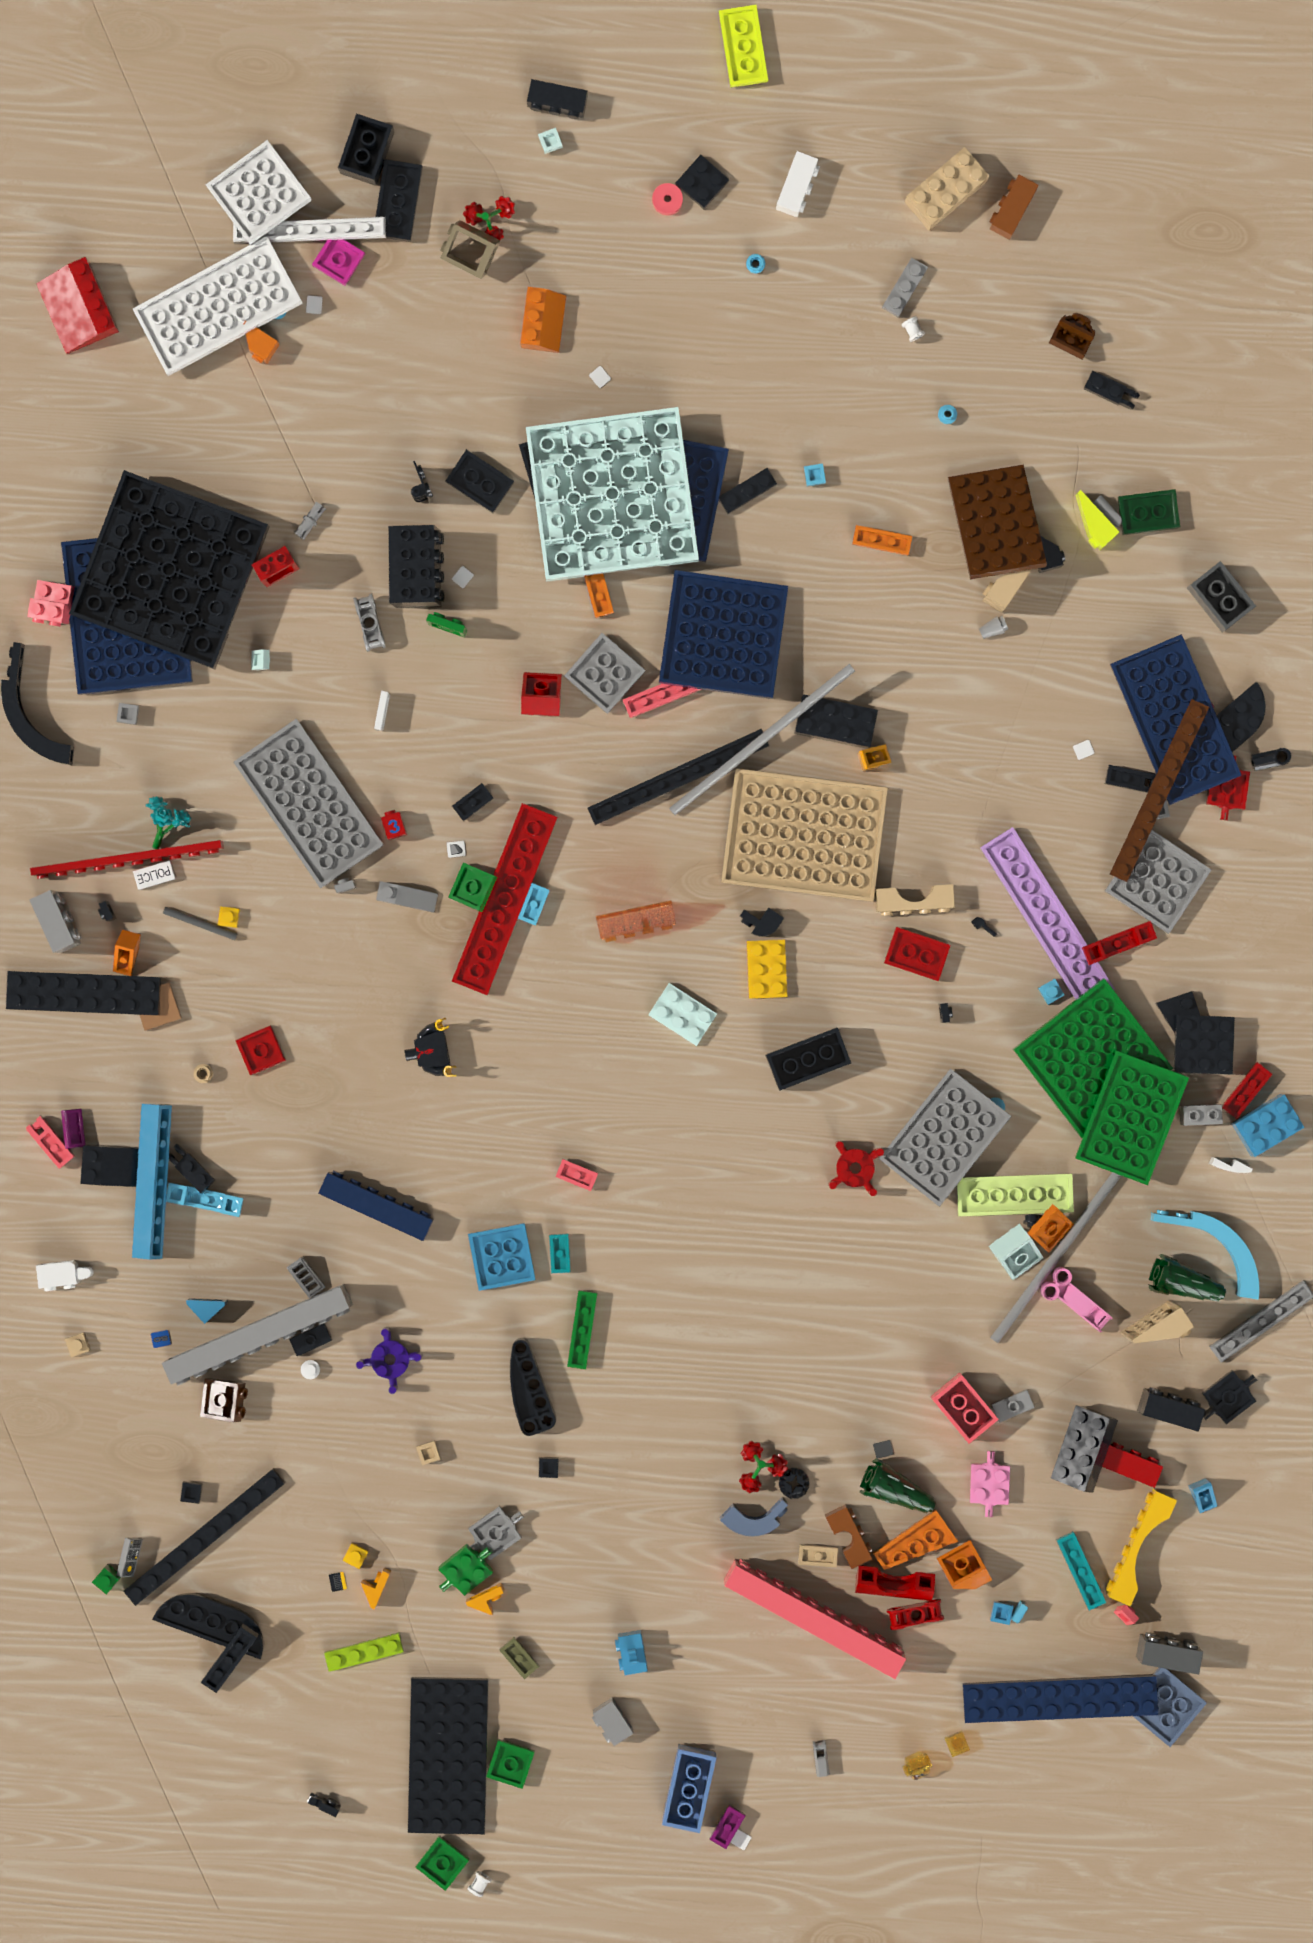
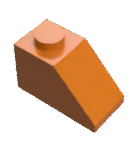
M254 328L245 333L249 351L252 354L251 358L260 364L262 362L268 364L279 347V343L260 329Z
M126 930L121 931L115 944L113 972L132 976L140 947L141 934Z

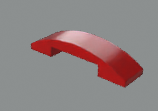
M1151 921L1086 945L1082 947L1088 965L1155 940L1157 936Z

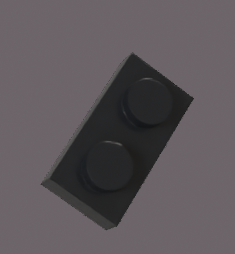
M481 783L452 805V807L464 822L494 798L483 783Z

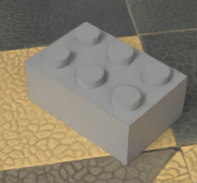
M49 890L30 899V903L53 953H62L81 944L79 940L82 939L81 934L77 928L74 929L72 922L74 919L70 911H66L64 907L66 901L61 893Z

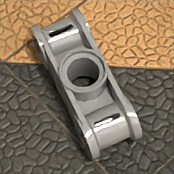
M373 594L359 599L353 598L367 652L378 647L386 648L376 613ZM367 618L375 620L373 627L367 628L365 626Z

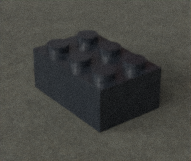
M356 113L338 166L340 174L376 186L394 135L393 125Z
M1150 1387L1149 1390L1143 1388L1137 1409L1144 1416L1197 1432L1200 1430L1205 1409L1201 1407V1403H1198V1401L1186 1398V1401H1184L1179 1395L1169 1392L1168 1395H1164V1392Z

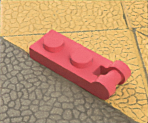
M41 1115L34 1124H29L26 1127L28 1133L59 1169L75 1157L70 1149H65V1143ZM42 1127L44 1132L39 1135L37 1130Z

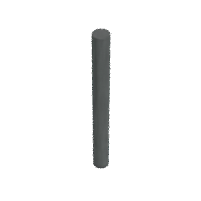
M165 907L163 911L165 915L234 941L237 938L238 934L171 908Z

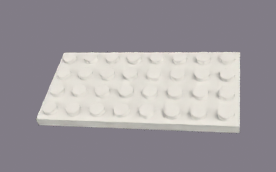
M266 236L133 308V311L166 374L170 376L244 336L245 333L252 329L258 328L303 304L270 240Z

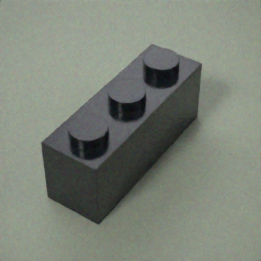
M531 79L527 107L536 112H541V110L549 111L550 114L556 116L565 114L571 119L584 118L588 90Z

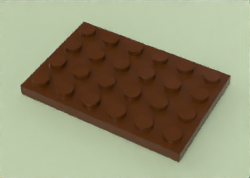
M1024 464L948 477L970 580L1047 566Z

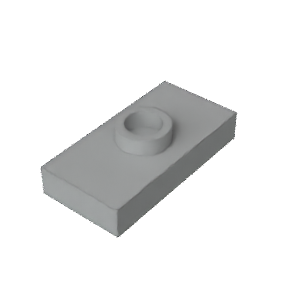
M1027 1389L991 1404L996 1417L999 1419V1423L1034 1408Z

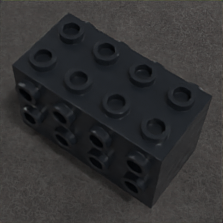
M435 525L388 526L389 603L395 608L442 607L441 602H444L445 599L444 590H441V583H444V571H441V564H444V553L441 552V545L444 544V534Z

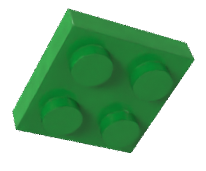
M434 612L433 615L428 614L426 621L429 626L465 638L467 629L462 621L453 618L452 621L446 620L445 615Z
M463 863L448 898L483 912L497 877Z
M498 1739L486 1777L523 1789L535 1750Z
M439 1835L416 1864L415 1868L446 1891L469 1862V1858Z

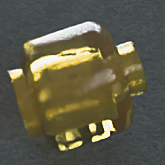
M921 1751L905 1757V1765L902 1766L907 1777L910 1776L913 1780H918L930 1774V1768H932L928 1755L926 1753L923 1754Z

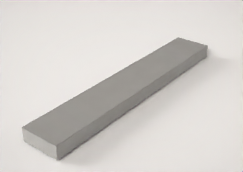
M1302 1280L1209 1346L1222 1363L1313 1298L1312 1291L1305 1281Z

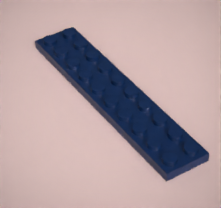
M1156 1675L963 1683L965 1723L1158 1715Z

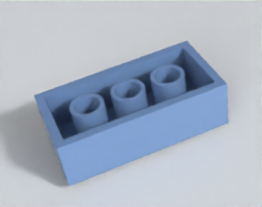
M678 1744L662 1817V1825L700 1833L717 1758L716 1752Z

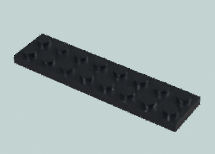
M7 971L6 1009L159 1015L161 977Z

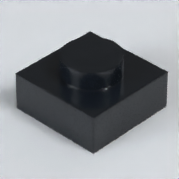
M109 901L99 903L100 909H98V912L102 919L108 922L117 919Z
M948 1003L938 1004L941 1023L950 1022V1018H953L952 1007H948Z
M539 1457V1477L558 1478L559 1458Z
M183 1481L180 1501L199 1504L203 1484Z

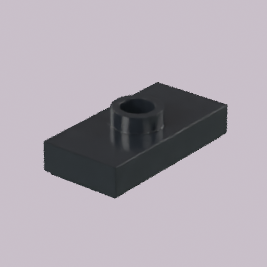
M325 1323L290 1338L289 1341L298 1357L332 1341V1338Z

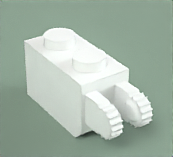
M74 1260L36 1265L38 1288H44V1291L56 1290V1286H63L64 1289L75 1288V1284L80 1283V1280L87 1279L94 1274L91 1267H79L78 1263Z

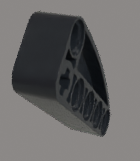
M518 1338L513 1343L510 1359L512 1399L522 1433L526 1436H533L553 1428L556 1423V1414L530 1343L525 1338ZM517 1343H524L526 1350L524 1352L517 1351ZM528 1360L532 1362L533 1368L525 1370L522 1363ZM537 1379L540 1385L537 1388H532L529 1385V1381ZM538 1397H543L546 1400V1404L538 1406L535 1400ZM545 1415L548 1418L552 1417L550 1424L543 1422ZM532 1422L535 1428L532 1431H527L524 1424Z

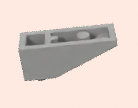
M380 881L376 900L434 913L438 894Z

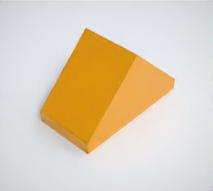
M886 744L864 749L857 753L863 771L892 763Z

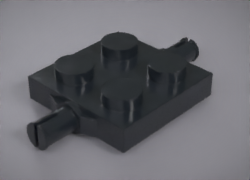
M1233 1370L1228 1372L1202 1392L1210 1407L1205 1411L1203 1418L1207 1420L1213 1414H1216L1227 1425L1256 1402L1249 1386L1258 1380L1252 1374L1243 1381L1238 1378Z

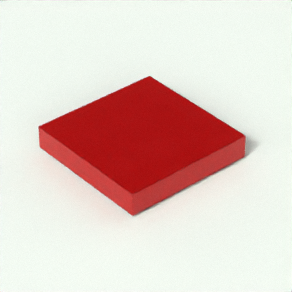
M271 1025L235 1040L250 1076L286 1061Z

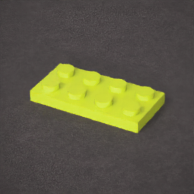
M757 5L719 10L730 88L768 82Z

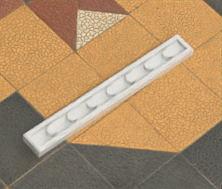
M385 217L283 221L258 240L266 236L270 242L386 238ZM233 223V242L235 244L248 243Z

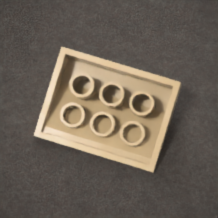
M1168 1300L1123 1330L1121 1334L1133 1343L1179 1338L1180 1336L1184 1338L1192 1332L1190 1329L1194 1326L1183 1309Z

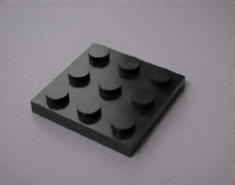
M1176 1015L1174 1072L1233 1075L1235 1017Z

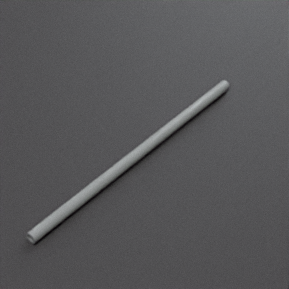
M848 664L669 808L674 815L678 814L854 673L853 667Z
M1111 1173L990 1337L997 1343L1000 1342L1118 1182L1121 1175Z

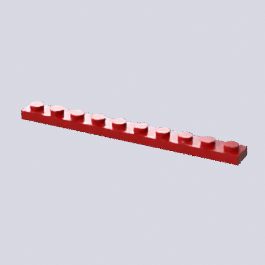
M217 840L30 868L31 876H37V879L49 878L48 874L56 873V876L68 875V871H75V874L87 872L86 869L94 868V871L105 870V866L113 865V868L125 867L124 863L132 862V865L144 864L143 860L151 859V863L161 862L164 857H170V860L181 859V855L189 854V857L200 856V852L208 851V854L220 853L219 849H224L223 841Z

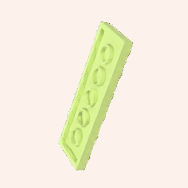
M1071 1173L963 1177L957 1184L958 1216L1044 1213L1052 1204L1062 1213L1074 1212L1073 1178Z

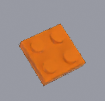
M1052 1204L1027 1234L1049 1253L1074 1224Z

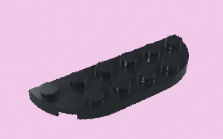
M1257 681L1216 715L1232 752L1259 729L1264 719L1266 710L1265 697Z
M194 1593L176 1595L164 1602L152 1619L224 1647L228 1645L241 1625L244 1624L259 1634L246 1652V1655L260 1660L262 1658L264 1641L257 1622L243 1610Z

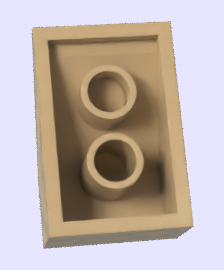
M1031 570L1008 573L997 579L994 584L990 582L983 592L985 597L982 601L1002 613Z

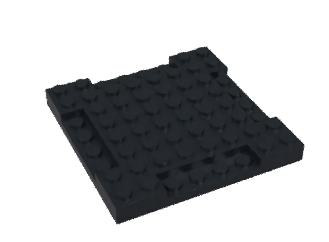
M124 470L69 614L216 670L229 635V629L253 569L252 564L257 562L270 526Z

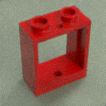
M286 546L252 564L260 581L266 588L300 569Z

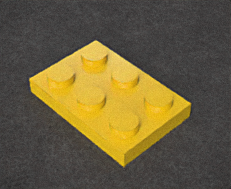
M785 940L747 941L749 999L787 997Z

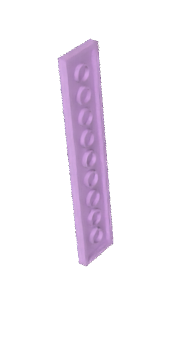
M1013 827L980 847L1075 1000L1102 978H1105L1112 989L1115 990L1098 962L1088 965L1082 947L1087 945L1015 829Z

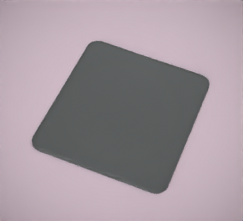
M890 1440L873 1444L877 1459L893 1455Z

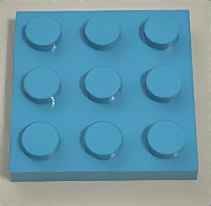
M525 1223L468 1234L479 1291L536 1280Z

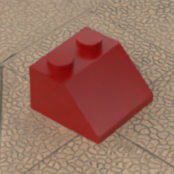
M524 672L521 714L559 716L562 674Z

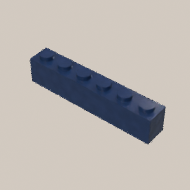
M335 1170L332 1173H327L318 1194L421 1241L425 1240L434 1220L431 1218L430 1213L423 1210L417 1212L413 1210L414 1206L403 1202V1204L395 1202V1197L388 1194L384 1197L378 1194L379 1190L370 1186L364 1188L360 1186L361 1182L352 1178L350 1181L344 1179V1174Z

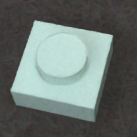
M556 128L538 134L545 154L563 148Z
M270 650L252 651L251 670L269 669Z

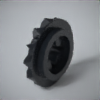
M790 1468L779 1478V1488L786 1497L799 1499L809 1489V1478L803 1470ZM795 1476H797V1483H800L802 1486H796L792 1491L791 1484L788 1482L793 1481Z

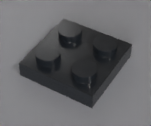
M700 154L675 182V185L704 210L726 186L729 179Z

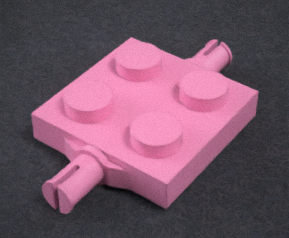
M987 1451V1462L982 1464L971 1463L970 1503L985 1505V1517H988V1510H990L989 1517H993V1506L998 1504L1009 1505L1010 1465L995 1463V1451H992V1458H990L991 1451Z

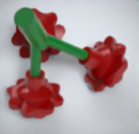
M500 196L499 200L495 201L496 210L490 214L484 212L482 205L476 202L465 206L466 211L463 212V216L466 218V223H471L472 226H475L477 223L485 220L488 227L484 233L498 240L504 238V231L497 226L491 225V217L500 214L501 218L506 217L510 219L515 214V203L512 202L510 197Z
M749 1441V1443L743 1445L741 1455L744 1456V1461L755 1462L756 1460L758 1466L754 1474L752 1472L742 1474V1478L739 1479L742 1489L748 1493L759 1492L762 1484L757 1475L762 1468L768 1467V1471L772 1473L773 1477H782L784 1472L788 1470V1461L783 1458L782 1454H778V1456L773 1454L767 1463L760 1460L763 1448L760 1447V1442Z

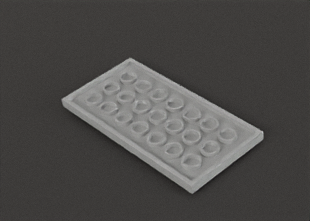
M297 719L233 762L320 888H323L384 846Z

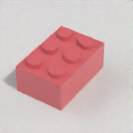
M960 1372L930 1396L968 1444L999 1420Z

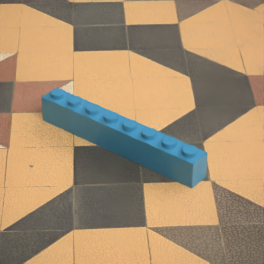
M142 1104L132 1258L153 1260L162 1259L172 1105Z

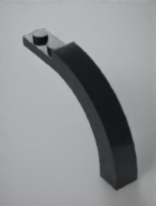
M13 642V647H10L9 658H12L11 666L7 668L9 680L1 679V698L6 717L16 735L31 750L54 762L72 766L74 746L60 744L43 736L34 728L24 712L20 696V683L25 645Z

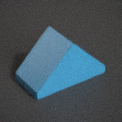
M189 1298L186 1300V1304L205 1324L227 1305V1300Z
M1205 1478L1188 1485L1199 1513L1217 1507L1210 1481Z

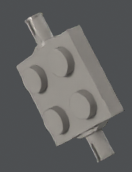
M498 1506L468 1528L475 1541L470 1547L475 1551L478 1549L483 1551L487 1546L490 1547L493 1553L488 1558L489 1560L493 1559L522 1538L516 1529L515 1523L524 1518V1516L519 1511L510 1517L505 1514L501 1506Z

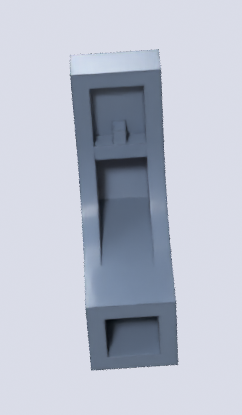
M781 1497L767 1513L758 1517L748 1516L732 1504L720 1516V1521L738 1534L761 1536L773 1531L780 1525L776 1517L780 1518L786 1513L788 1504Z

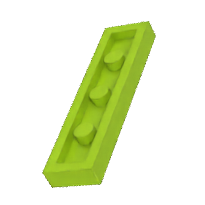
M398 1632L326 1651L324 1655L328 1671L331 1672L403 1653L404 1649Z

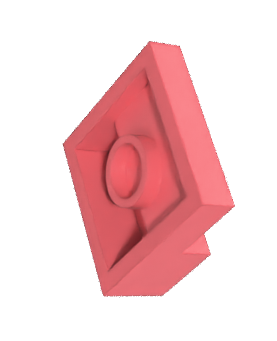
M37 580L34 599L30 598L27 617L33 618L32 622L44 624V620L50 621L49 625L61 627V623L69 624V612L72 606L75 586Z

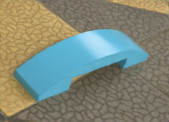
M175 1183L168 1184L166 1202L192 1206L240 1217L244 1199L212 1190H206L201 1194L195 1187Z

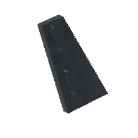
M1192 991L1155 1003L1173 1030L1174 1035L1176 1015L1200 1016Z

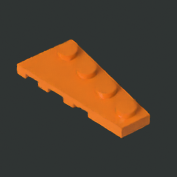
M935 1509L873 1552V1555L882 1568L886 1570L907 1562L912 1558L920 1557L933 1550L941 1549L946 1545L954 1544L958 1540Z

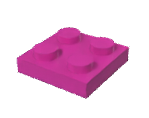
M344 239L327 240L312 266L343 286H346L365 256V252Z

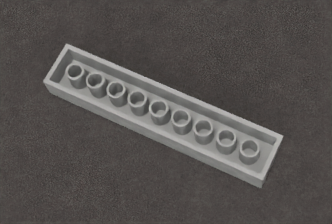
M342 1284L164 1361L162 1365L170 1384L176 1383L178 1386L190 1380L192 1375L197 1378L206 1374L211 1367L212 1370H216L224 1366L227 1360H230L232 1363L241 1359L246 1352L248 1355H251L262 1349V1345H265L267 1348L276 1344L281 1337L284 1340L297 1334V1330L301 1329L304 1332L313 1328L316 1322H319L320 1325L332 1319V1315L342 1316L350 1311L349 1308L353 1304L345 1285Z

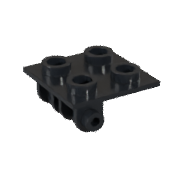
M413 461L422 484L411 489L412 497L418 503L425 500L431 503L430 497H433L428 483L423 482L426 477L421 465L417 466L415 461Z

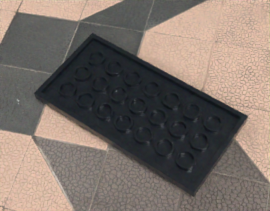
M411 1677L408 1833L485 1835L489 1678Z

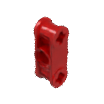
M932 1599V1601L887 1609L886 1611L891 1621L890 1630L944 1620L945 1618L940 1607L941 1599ZM914 1610H919L920 1616L916 1619L911 1618V1613Z

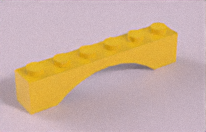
M1154 1488L1152 1492H1148L1145 1498L1144 1510L1141 1509L1137 1516L1138 1524L1130 1532V1542L1122 1550L1121 1555L1123 1558L1114 1568L1115 1576L1107 1584L1106 1591H1108L1107 1595L1110 1598L1131 1607L1138 1591L1135 1565L1139 1548L1152 1529L1170 1518L1177 1502L1174 1497Z

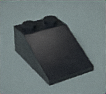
M83 1145L80 1184L136 1187L139 1148Z

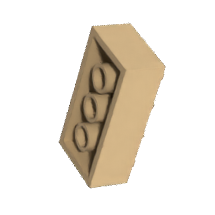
M964 147L906 196L905 203L930 231L987 183L989 175Z

